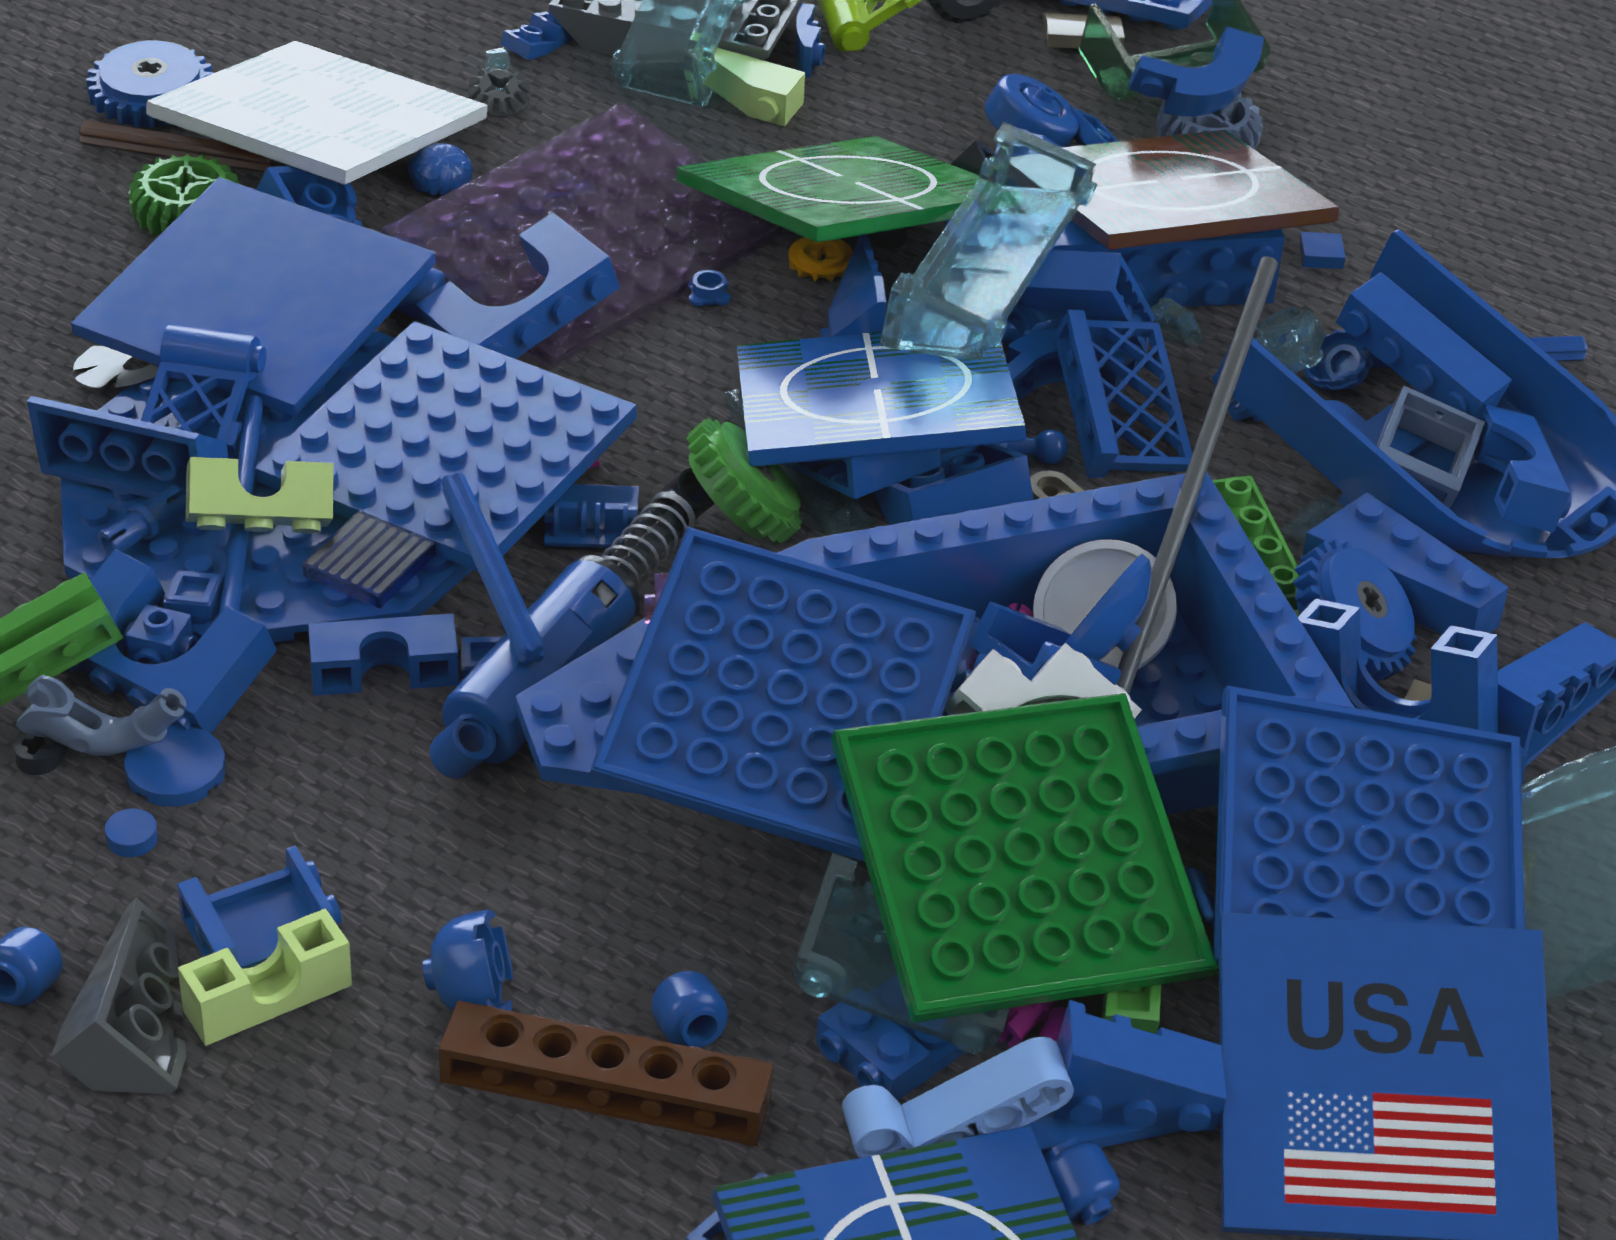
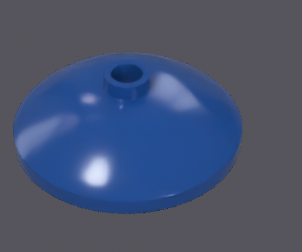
M1141 554L1133 561L1066 640L1065 643L1074 651L1101 660L1115 647L1125 652L1141 633L1142 629L1135 623L1143 613L1149 599L1152 573L1150 560L1145 555Z

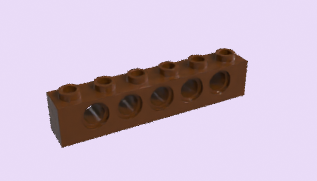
M457 1001L439 1047L440 1082L752 1146L758 1145L772 1097L773 1063L758 1061L750 1057H738L708 1051L695 1046L688 1047L653 1040L645 1036H633L603 1030L590 1025L583 1026L548 1019L540 1015H528L498 1009L490 1005L483 1006Z

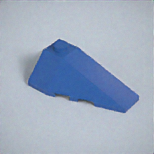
M293 166L267 167L256 189L260 192L362 226V222L356 218L355 206L357 198L350 183L344 185Z
M860 235L828 311L827 328H820L819 337L884 331L886 297L881 271H878L877 259H874L873 248L868 235Z

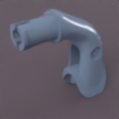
M41 675L26 690L27 698L32 705L17 719L16 726L24 733L50 738L76 751L95 756H110L161 741L167 733V728L184 714L185 711L183 709L186 707V700L177 690L165 688L147 706H141L135 709L132 714L117 718L102 713L75 698L74 694L57 679Z

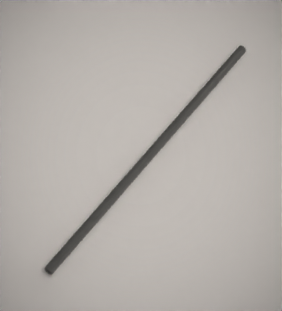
M1269 256L1262 257L1259 262L1153 565L1149 599L1143 613L1135 623L1142 631L1126 651L1123 652L1118 665V669L1121 670V676L1116 685L1124 689L1128 695L1131 691L1278 266V262Z

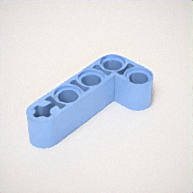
M1035 1037L998 1054L902 1105L887 1089L882 1086L869 1085L849 1093L843 1100L842 1109L854 1150L859 1158L1024 1127L1068 1103L1073 1096L1074 1089L1057 1042L1047 1037Z

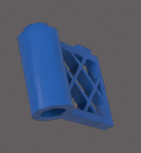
M168 325L161 340V361L141 421L154 424L156 421L172 413L180 425L176 429L193 432L215 419L220 427L216 439L225 441L227 449L235 450L242 430L241 422H236L249 381L253 380L257 373L264 371L267 359L266 348L261 346L260 340L256 336ZM169 378L188 380L192 388L171 400L165 393ZM219 385L233 387L230 397L214 406L205 395V393ZM199 397L208 410L185 422L177 409Z

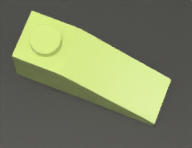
M703 43L696 45L695 78L748 116L785 127L803 105L805 72Z

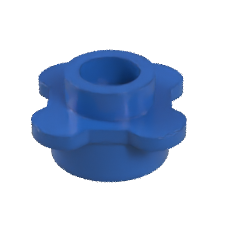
M699 271L687 282V288L692 292L689 296V302L695 306L727 305L731 299L730 294L726 293L729 282L718 271Z

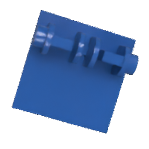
M573 484L545 512L544 546L609 548L612 546L615 538L621 536L623 530L630 526L633 519L638 516L639 486Z

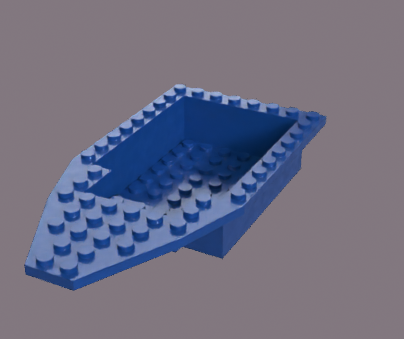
M1207 472L1170 575L1177 601V615L1173 632L1160 653L1145 666L1137 670L1129 693L1131 700L1142 709L1135 717V722L1166 815L1218 805L1222 693L1227 685L1355 708ZM1186 473L807 539L778 553L976 611L975 617L982 619L990 601L1004 607L1018 603L1016 611L1019 612L1021 605H1025L1033 612L1035 593L1042 576L1059 556L1075 546L1095 540H1120L1137 545L1156 558ZM652 614L516 695V713L541 780L635 793L590 779V769Z

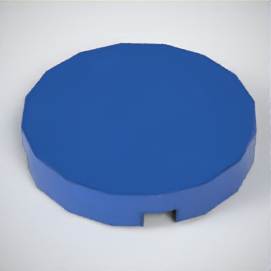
M170 725L167 728L165 737L161 741L127 751L124 761L125 777L130 790L137 796L138 792L147 797L149 803L158 806L179 807L199 802L208 796V790L212 789L216 783L218 788L224 780L226 769L225 753L220 741L208 731L193 726L185 730L178 725Z

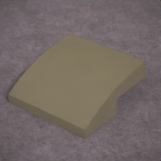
M1043 13L1044 37H1046L1047 47L1123 51L1124 31L1119 16Z

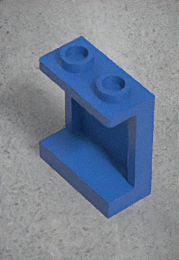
M990 601L969 645L981 654H989L992 649L996 650L1002 657L1012 660L1020 668L1021 673L1031 681L1044 664L1062 647L1071 634L1059 626ZM1086 656L1098 672L1112 684H1117L1121 676V670L1113 665Z
M295 845L285 849L286 867L284 869L210 895L205 893L197 877L177 883L181 918L202 957L228 947L241 969L252 968L268 959L276 949L278 943L277 927L325 908L337 925L341 924L342 915L339 905L332 894L325 896L321 889L320 875L312 860L305 862Z

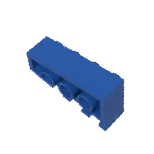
M1367 492L1306 532L1302 557L1325 541L1330 543L1334 539H1338L1341 545L1347 541L1351 542L1353 548H1363L1366 552L1379 559L1399 581L1407 595L1413 616L1416 617V623L1441 634H1444L1450 626L1491 633L1500 626L1509 587Z
M1586 622L1497 671L1498 733L1520 737V746L1529 753L1526 766L1616 689V640Z

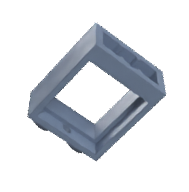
M1403 386L1388 413L1376 446L1450 509L1460 492L1485 422ZM1435 411H1441L1443 415H1439ZM1397 427L1455 452L1456 454L1449 473L1390 447Z

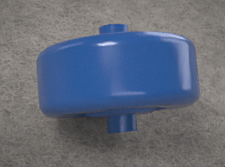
M1004 75L999 79L985 101L986 116L1001 134L1004 128L1011 130L1023 129L1033 134L1043 135L1063 148L1070 145L1079 130L1078 121L1069 110L1072 106L1047 85L1025 75Z

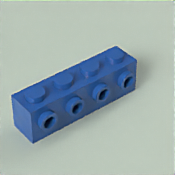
M1382 272L1350 293L1336 321L1339 326L1418 392L1479 419L1485 404L1497 407L1512 381L1510 377Z

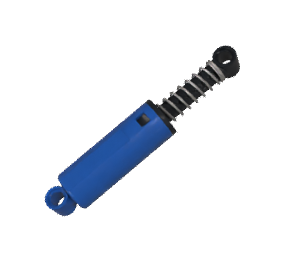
M692 468L682 471L656 494L649 505L643 508L640 515L633 519L631 525L623 530L621 536L615 538L612 546L604 551L602 557L583 555L574 559L530 606L528 612L544 644L542 650L545 655L540 662L532 661L528 665L521 663L506 633L448 695L442 706V721L445 729L433 739L429 752L432 764L440 773L453 779L463 778L482 762L500 764L513 758L527 742L516 713V695L621 633L632 623L640 611V597L637 591L641 586V582L648 580L650 571L656 570L660 565V561L667 558L669 551L676 548L678 540L683 539L687 527L693 528L695 521L714 505V501L701 486Z

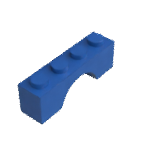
M1485 404L1479 417L1485 423L1474 450V455L1477 461L1504 474L1494 498L1502 520L1554 533L1559 519L1565 518L1569 512L1572 495L1535 417Z

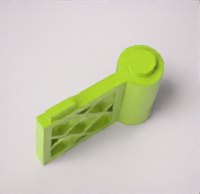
M817 0L832 41L840 52L861 50L869 40L870 30L906 7L910 9L922 1ZM885 1L882 7L873 12L878 2Z

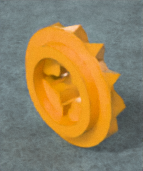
M804 237L794 242L789 248L790 269L797 270L799 277L810 275L814 282L819 278H825L832 282L835 276L843 277L853 249L840 239L815 242ZM822 255H825L824 261L818 260Z

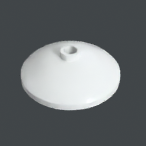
M1095 540L1075 546L1059 556L1042 576L1034 598V618L1059 626L1072 634L1096 603L1141 554L1145 555L1150 560L1151 570L1156 558L1141 547L1120 540ZM1170 578L1138 669L1145 666L1160 653L1173 632L1177 615V601ZM1115 647L1106 657L1099 661L1118 668L1123 652L1118 647Z

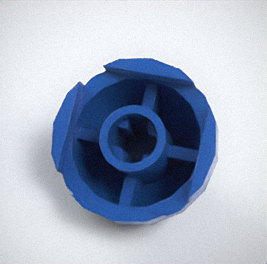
M488 909L467 913L451 919L440 928L431 944V958L423 960V977L429 991L436 990L442 1003L452 1012L457 1001L483 1006L490 1005L494 1008L508 1011L512 1009V1000L501 1002L502 983L505 979L513 980V971L502 926L491 928L489 920L497 916L493 910Z

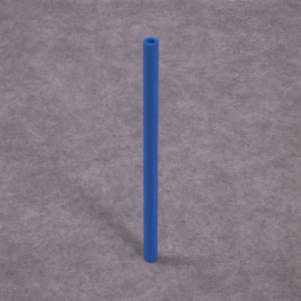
M250 395L245 399L238 456L239 481L242 487L252 495L263 409V399L257 395ZM230 523L220 613L226 606L240 611L249 532L245 530V524Z

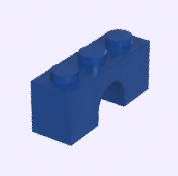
M453 613L308 623L313 696L362 692L361 679L363 674L368 669L382 664L396 665L404 669L409 675L411 689L459 685L458 649Z

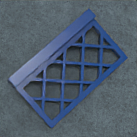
M1068 310L1054 338L1087 478L1105 477L1109 470L1187 471L1192 457V450L1160 324L1153 322L1086 320L1084 310ZM1091 335H1102L1113 343L1114 346L1106 352L1092 341ZM1132 336L1149 337L1152 350L1147 354L1129 341ZM1119 349L1139 363L1132 371L1113 357ZM1103 366L1123 379L1116 388L1101 377L1100 369ZM1144 367L1159 378L1160 386L1157 389L1137 375ZM1128 384L1148 398L1141 406L1122 393V390ZM1112 401L1132 415L1125 424L1109 412L1108 406ZM1152 403L1168 413L1169 421L1166 425L1146 411ZM1136 420H1139L1157 434L1150 442L1130 428ZM1122 437L1141 452L1138 456L1120 455L1117 441ZM1161 439H1164L1177 449L1179 457H1168L1157 449L1155 445Z

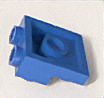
M894 979L866 998L856 991L818 1017L816 1043L822 1055L830 1062H839L854 1075L860 1087L869 1085L882 1086L897 1101L967 1051L968 1043L964 1036L943 1019L911 1023L901 985Z

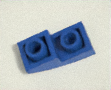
M800 3L796 16L795 61L798 70L805 72V77L810 78L815 66L821 67L823 64L825 44L820 43V22L814 20L815 5Z
M548 11L533 13L529 25H521L520 29L503 31L500 45L529 60L542 57L573 40V38Z

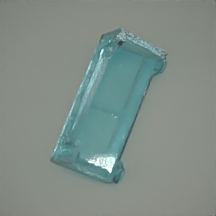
M1003 122L994 137V141L997 142L994 156L984 160L978 180L914 275L910 273L906 275L901 272L893 284L880 344L898 350L981 360L990 344L997 347L1007 328V322L1005 321L1080 205L1087 207L1097 187V183L1092 181L1096 163Z

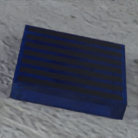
M358 511L302 563L303 575L381 609L436 555V545L434 541Z

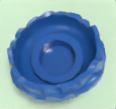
M435 143L422 148L416 155H413L408 163L407 171L408 177L413 181L417 192L422 190L423 192H429L433 196L440 194L441 196L448 197L451 194L458 195L470 185L473 168L469 157L457 146Z
M1337 329L1330 335L1324 334L1321 340L1315 342L1314 346H1308L1307 356L1309 358L1306 359L1304 372L1312 385L1323 390L1339 391L1355 388L1369 375L1373 363L1372 352L1353 338L1347 331Z

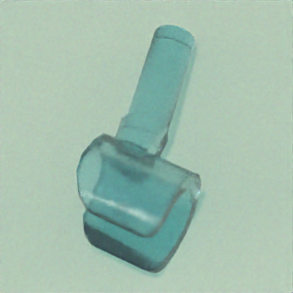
M505 47L486 51L488 62H486L485 68L487 71H491L494 65L499 70H505L510 66L509 54ZM496 85L493 86L494 90L499 89L502 92L504 91L503 88H498Z

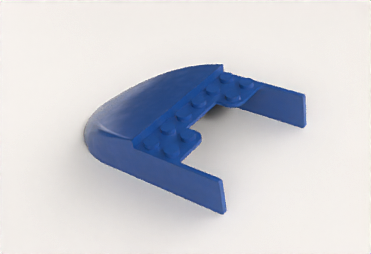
M1400 229L1391 233L1370 274V278L1372 279L1382 272L1512 379L1497 407L1535 417L1572 495L1569 512L1565 518L1559 519L1554 533L1502 520L1494 498L1504 474L1477 461L1474 453L1460 492L1449 509L1376 446L1388 413L1394 403L1368 421H1365L1346 404L1336 400L1325 401L1259 342L1252 338L1233 395L1342 491L1337 501L1342 506H1347L1367 492L1452 550L1509 558H1564L1591 552L1604 546L1616 537V416L1590 389ZM1227 351V353H1226V355H1225V357H1224V359H1223V361H1222V363H1221V365H1220V368H1219V370H1218V372H1217V374H1216V380H1217V381L1219 380V377H1220V374H1221V371H1222L1224 362H1225V360H1226L1228 351ZM1435 411L1437 414L1443 415L1441 411ZM1397 427L1390 446L1449 473L1456 454L1400 427Z

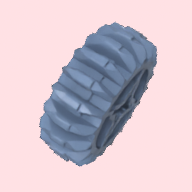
M1241 93L1226 107L1202 116L1182 117L1165 114L1163 112L1166 100H1163L1162 106L1159 108L1156 121L1157 135L1159 137L1226 130L1254 150L1259 145L1263 128L1262 116L1259 115L1260 108L1252 104V99L1242 98Z

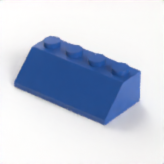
M31 396L27 400L41 473L152 499L165 491L169 486L174 485L181 490L174 496L176 500L183 494L186 496V470L190 457L228 458L226 442L212 437Z

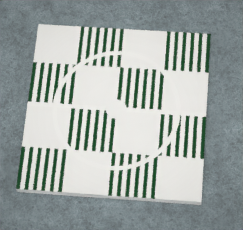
M294 41L147 100L146 114L345 185L487 118V105Z

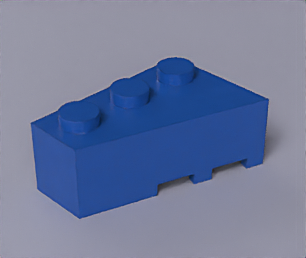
M1069 1000L1057 1045L1074 1092L1068 1103L1053 1111V1119L1073 1120L1082 1124L1093 1122L1119 1123L1135 1128L1148 1126L1181 1128L1189 1132L1216 1130L1227 1100L1222 1045L1162 1027L1157 1031L1156 1035L1131 1027V1018L1115 1014L1111 1021L1086 1014L1085 1004Z

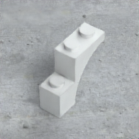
M1065 643L1044 664L1031 681L1021 673L1020 668L1012 660L1002 657L996 650L992 649L947 700L944 710L949 715L1120 693H1126L1134 719L1142 709L1131 700L1124 689L1112 684L1098 672L1084 654L1074 651Z

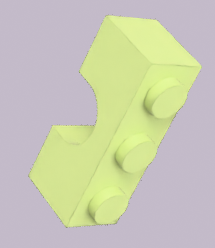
M190 457L186 470L185 522H197V528L202 530H222L226 528V523L245 524V530L252 532L273 531V525L292 526V532L319 533L321 532V527H328L333 519L334 463L286 461L281 470L280 490L272 496L257 497L248 493L242 487L238 477V459Z
M326 908L277 927L278 943L276 949L268 959L252 968L241 969L228 947L178 967L183 1011L205 1046L352 986L349 942Z

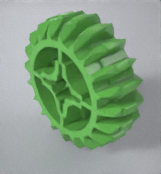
M189 153L184 157H176L171 154L170 159L166 160L156 158L154 165H143L142 171L135 173L134 181L130 183L129 202L134 221L139 222L140 229H149L151 236L161 234L218 177L240 184L237 174L232 172L230 165H221L220 160L217 158L207 160L205 154L198 157H190Z

